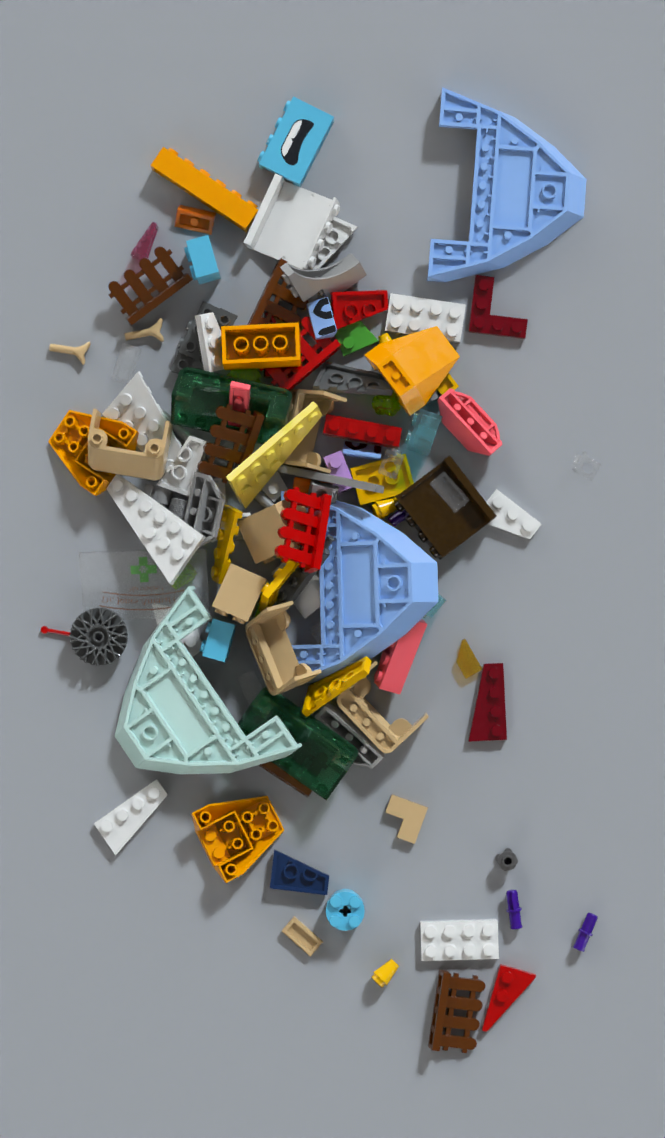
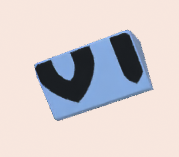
M328 297L307 303L315 339L334 337L337 329Z
M349 441L344 442L343 456L377 461L381 459V446Z

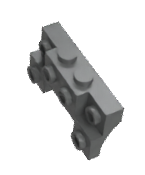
M205 301L202 302L197 315L213 312L220 330L221 326H233L238 317ZM194 317L193 321L189 320L185 331H187L185 338L181 337L177 345L179 353L170 370L205 386L210 373H204L196 319Z

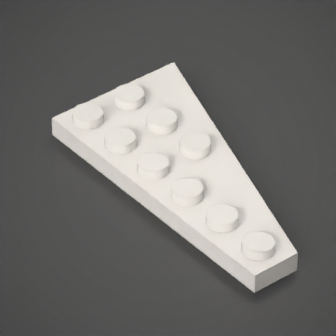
M139 371L102 415L108 419L122 421L138 431L136 446L144 452L146 443L149 440H162L165 422L168 420L159 404L153 398L149 386L147 387ZM173 429L165 473L169 465H172L176 459L177 453L182 446L175 437Z
M116 474L106 488L165 578L173 585L206 537L123 476Z

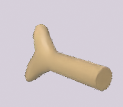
M162 318L148 329L124 333L126 341L154 336L163 342L164 338L160 333L163 322Z
M87 342L79 347L50 344L49 351L73 354L84 365V355L91 343Z

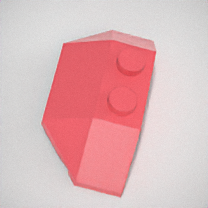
M450 388L437 399L443 425L468 451L490 456L502 445L497 424L471 396L456 392Z

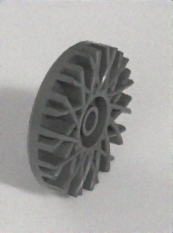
M89 609L76 618L70 629L71 634L69 638L71 639L72 650L80 657V660H84L85 663H90L91 665L110 664L122 655L127 646L128 631L126 624L117 613L110 609ZM97 633L102 635L101 640L96 639Z

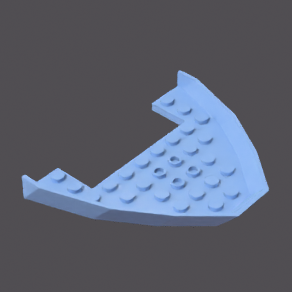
M442 87L439 127L477 130L469 241L430 240L427 281L449 282L504 268L548 245L584 217L587 179L552 144L515 117Z
M281 491V501H282V500H285V499H284V492H285V491ZM337 500L336 503H331L326 530V537L331 535L334 541L328 547L330 555L319 570L321 644L292 645L299 664L305 663L312 671L320 669L322 672L307 683L317 682L366 656L372 659L406 635L439 602L437 562L401 531L361 507Z

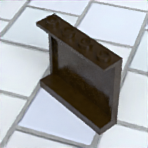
M450 455L393 499L395 501L393 503L395 508L405 514L406 522L410 527L416 528L419 532L417 533L419 539L429 545L430 553L433 557H438L439 560L497 517Z

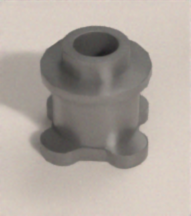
M505 848L504 852L495 856V860L503 871L514 869L518 863L516 855L510 848ZM509 857L511 859L509 863H504L505 858Z

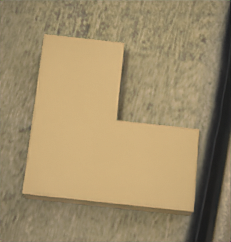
M392 794L385 813L403 819L397 838L415 844L428 807Z

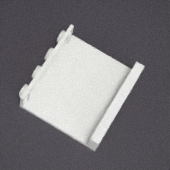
M275 174L243 243L247 248L276 260L282 258L295 268L310 270V268L315 266L318 251H321L324 246L326 233L329 234L332 229V220L340 211V203L335 197L331 200L289 183L282 176Z

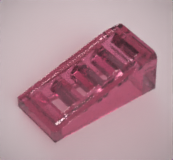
M152 222L132 250L130 254L132 258L137 260L142 258L148 259L159 229L157 223Z

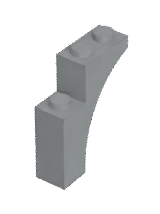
M352 253L339 262L321 269L303 270L295 268L288 263L280 267L284 273L282 275L283 280L287 285L290 284L292 286L289 290L295 298L299 297L303 302L317 292L321 297H328L330 302L331 292H344L367 275L360 262Z

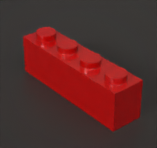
M326 414L323 435L398 449L402 428Z

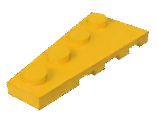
M224 505L217 535V547L214 549L215 562L211 568L212 580L218 584H222L230 566L231 560L228 557L229 554H232L235 547L233 536L238 535L239 531L237 520L238 518L242 519L243 515L242 511L230 505Z
M366 656L308 686L302 713L308 717L359 680L365 678L370 672L372 661Z

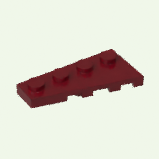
M503 663L483 664L468 742L507 740Z

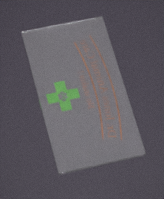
M206 548L197 549L173 585L165 578L147 550L80 552L83 612L92 608H106L117 613L123 620L164 618L188 586H194L196 588L194 593L210 615Z

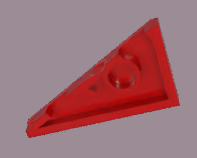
M502 964L499 965L482 1031L487 1032L536 978V974Z

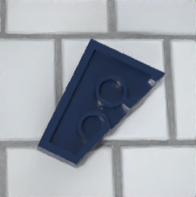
M274 849L270 881L271 889L327 895L328 874Z

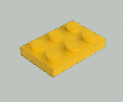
M406 454L350 468L354 480L378 484L384 487L383 494L355 488L360 506L395 497L414 484Z

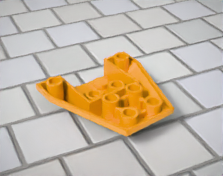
M437 326L380 343L364 355L375 371L379 370L399 397L398 402L409 416L427 404L460 357Z
M69 410L48 442L78 484L97 496L107 490L106 488L116 474L95 471L89 466L88 434L92 415ZM101 417L99 429L107 434V446L136 451L138 431L122 421Z
M268 796L208 804L191 813L195 832L213 868L225 883L244 874L284 831Z

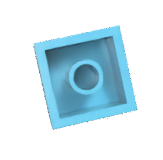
M205 235L186 241L187 247H184L188 262L193 264L189 266L193 280H197L200 285L221 279L209 236Z
M212 619V622L208 621L205 631L208 633L207 640L202 641L200 651L203 652L202 656L227 662L237 625L217 619Z

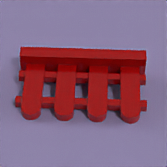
M304 317L301 321V325L304 328L300 332L301 366L288 367L284 372L279 367L258 368L261 372L265 370L273 379L271 382L273 386L278 384V393L282 397L307 378L341 347L337 339L333 342L330 340L331 338L315 339L310 317ZM307 333L317 343L313 347L303 338ZM321 347L322 351L317 354L316 351ZM305 360H307L308 363L305 366H302V363ZM292 372L294 375L288 378L287 375Z
M293 487V489L284 492V499L291 502L290 508L287 507L280 513L282 519L287 521V526H283L277 531L278 536L281 539H285L284 545L277 546L274 553L277 557L281 558V562L287 563L289 560L299 563V567L305 568V572L313 573L321 569L332 496L323 494L317 497V493L312 492L309 495L299 492L300 488ZM297 505L308 508V512L304 513L296 510ZM294 523L305 526L304 532L293 529ZM291 542L301 544L302 549L298 550L290 547Z

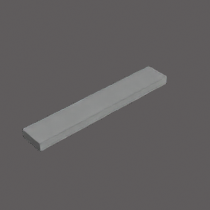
M281 465L276 471L382 494L384 492L382 485Z

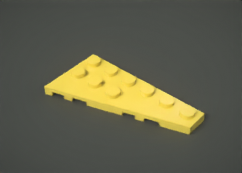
M315 402L308 405L226 476L240 504L245 509L322 417V413Z

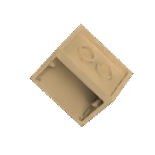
M282 500L237 521V525L255 564L262 561L264 564L275 560L274 556L277 559L279 558L275 555L274 550L277 546L284 545L285 539H281L277 531L279 528L287 526V521L282 519L280 513L283 509L290 508L291 502ZM297 505L296 510L307 513L305 507ZM294 523L293 529L304 532L305 526ZM291 542L290 547L292 548H301L300 544Z
M231 563L212 604L216 608L214 612L226 617L228 614L233 615L232 620L245 625L246 622L252 620L261 599V590L269 581Z

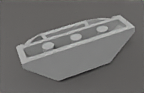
M195 472L184 522L206 537L199 546L200 548L217 538L225 498L210 475Z
M326 704L315 716L321 738L350 764L373 769L385 756L339 706Z

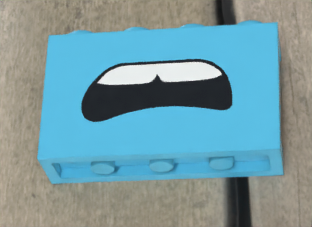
M293 96L292 100H288L283 109L285 114L282 118H278L275 124L277 129L274 135L270 134L266 142L268 147L265 152L262 151L257 161L259 162V168H265L301 187L334 123V116Z

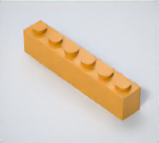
M163 147L150 165L152 170L247 233L258 212V206L250 200L246 202L241 199L242 195L237 191L226 189V185L222 181L211 179L210 174L205 170L200 169L199 171L193 167L195 164L187 158L183 160L178 157L179 154L172 148L166 149Z

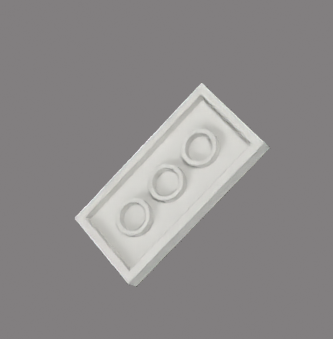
M390 293L385 332L409 335L437 326L449 342L460 343L466 304Z
M497 919L420 921L422 961L499 959Z

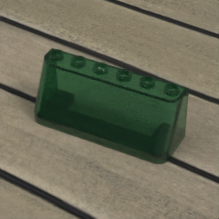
M185 367L179 371L171 394V424L210 432V427L214 424L220 425L222 420L217 417L216 409L219 406L226 407L229 404L231 381L251 385L250 414L252 415L255 410L265 416L256 441L258 444H264L288 424L292 393L280 387ZM227 421V428L239 430V427L228 425Z
M267 687L262 688L238 722L239 727L247 736L278 715L296 743H301L302 747L287 757L270 762L327 800L357 758V748L313 716L309 715L306 717L300 707L283 695L273 696L269 693Z

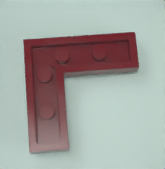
M475 275L468 332L525 339L528 319L490 315L495 277Z

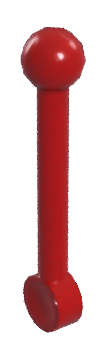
M47 626L41 627V632L44 634L48 632L66 636L71 634V632L49 629Z

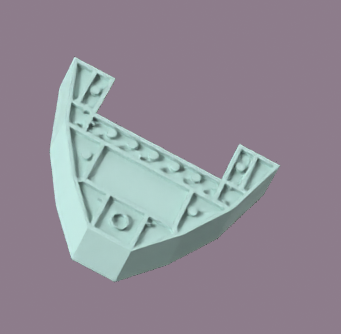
M188 586L143 645L124 693L115 738L135 768L174 774L232 773L289 756L302 747V744L296 743L279 716H274L252 733L245 736L181 640L211 619V616L194 593L196 588Z

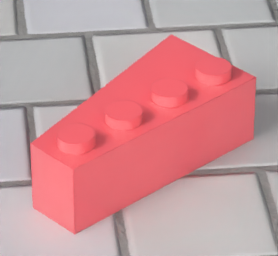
M423 619L406 635L383 650L378 669L374 675V683L379 689L396 694L401 693L427 627V623Z

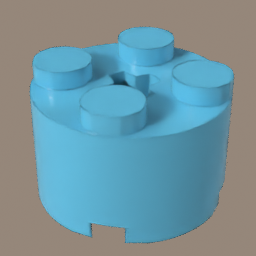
M338 890L327 901V919L331 926L338 930H352L358 927L364 918L363 900L353 890ZM345 905L348 909H351L347 911V914H343V911H340Z

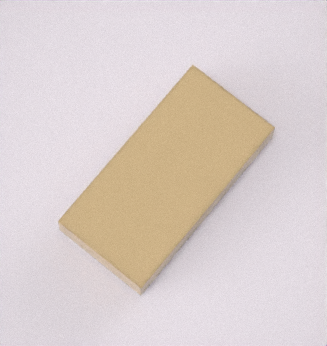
M295 916L281 930L310 957L323 943L316 934Z

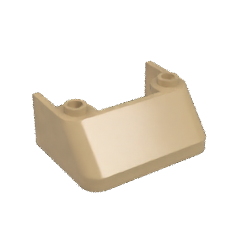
M292 389L286 397L279 430L312 402L318 405L322 416H326V414L332 412L334 401L347 402V398L326 391ZM321 418L282 465L330 474V469L320 467V455L313 452Z
M93 409L88 434L89 466L99 472L152 481L160 480L165 473L173 425L170 421L165 422L162 440L151 439L146 443L145 451L138 452L107 446V434L99 429L102 414L97 409Z
M293 601L266 608L245 626L247 639L267 689L273 696L307 683L322 673L320 669L312 671L307 664L298 663L286 633V629L291 621L286 610L294 604Z
M377 660L371 663L370 670L378 664ZM367 677L362 678L339 694L337 704L380 751L391 753L427 720L429 715L425 713L413 725L403 718L396 719L390 725L364 698L371 689V683Z

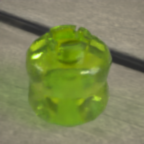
M393 393L392 396L376 395L372 399L374 401L372 402V408L377 415L394 416L401 409L396 393Z

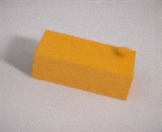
M299 323L221 326L222 364L224 370L301 366Z

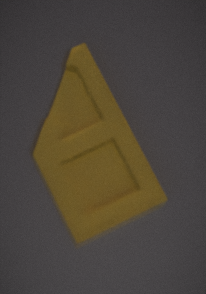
M463 639L456 663L465 679L481 671L482 667L466 639Z

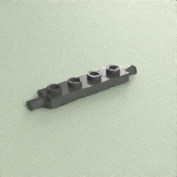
M327 535L325 538L321 566L330 555L328 547L334 541L331 535ZM298 565L279 589L276 605L289 601L294 602L316 572H305V568H300Z

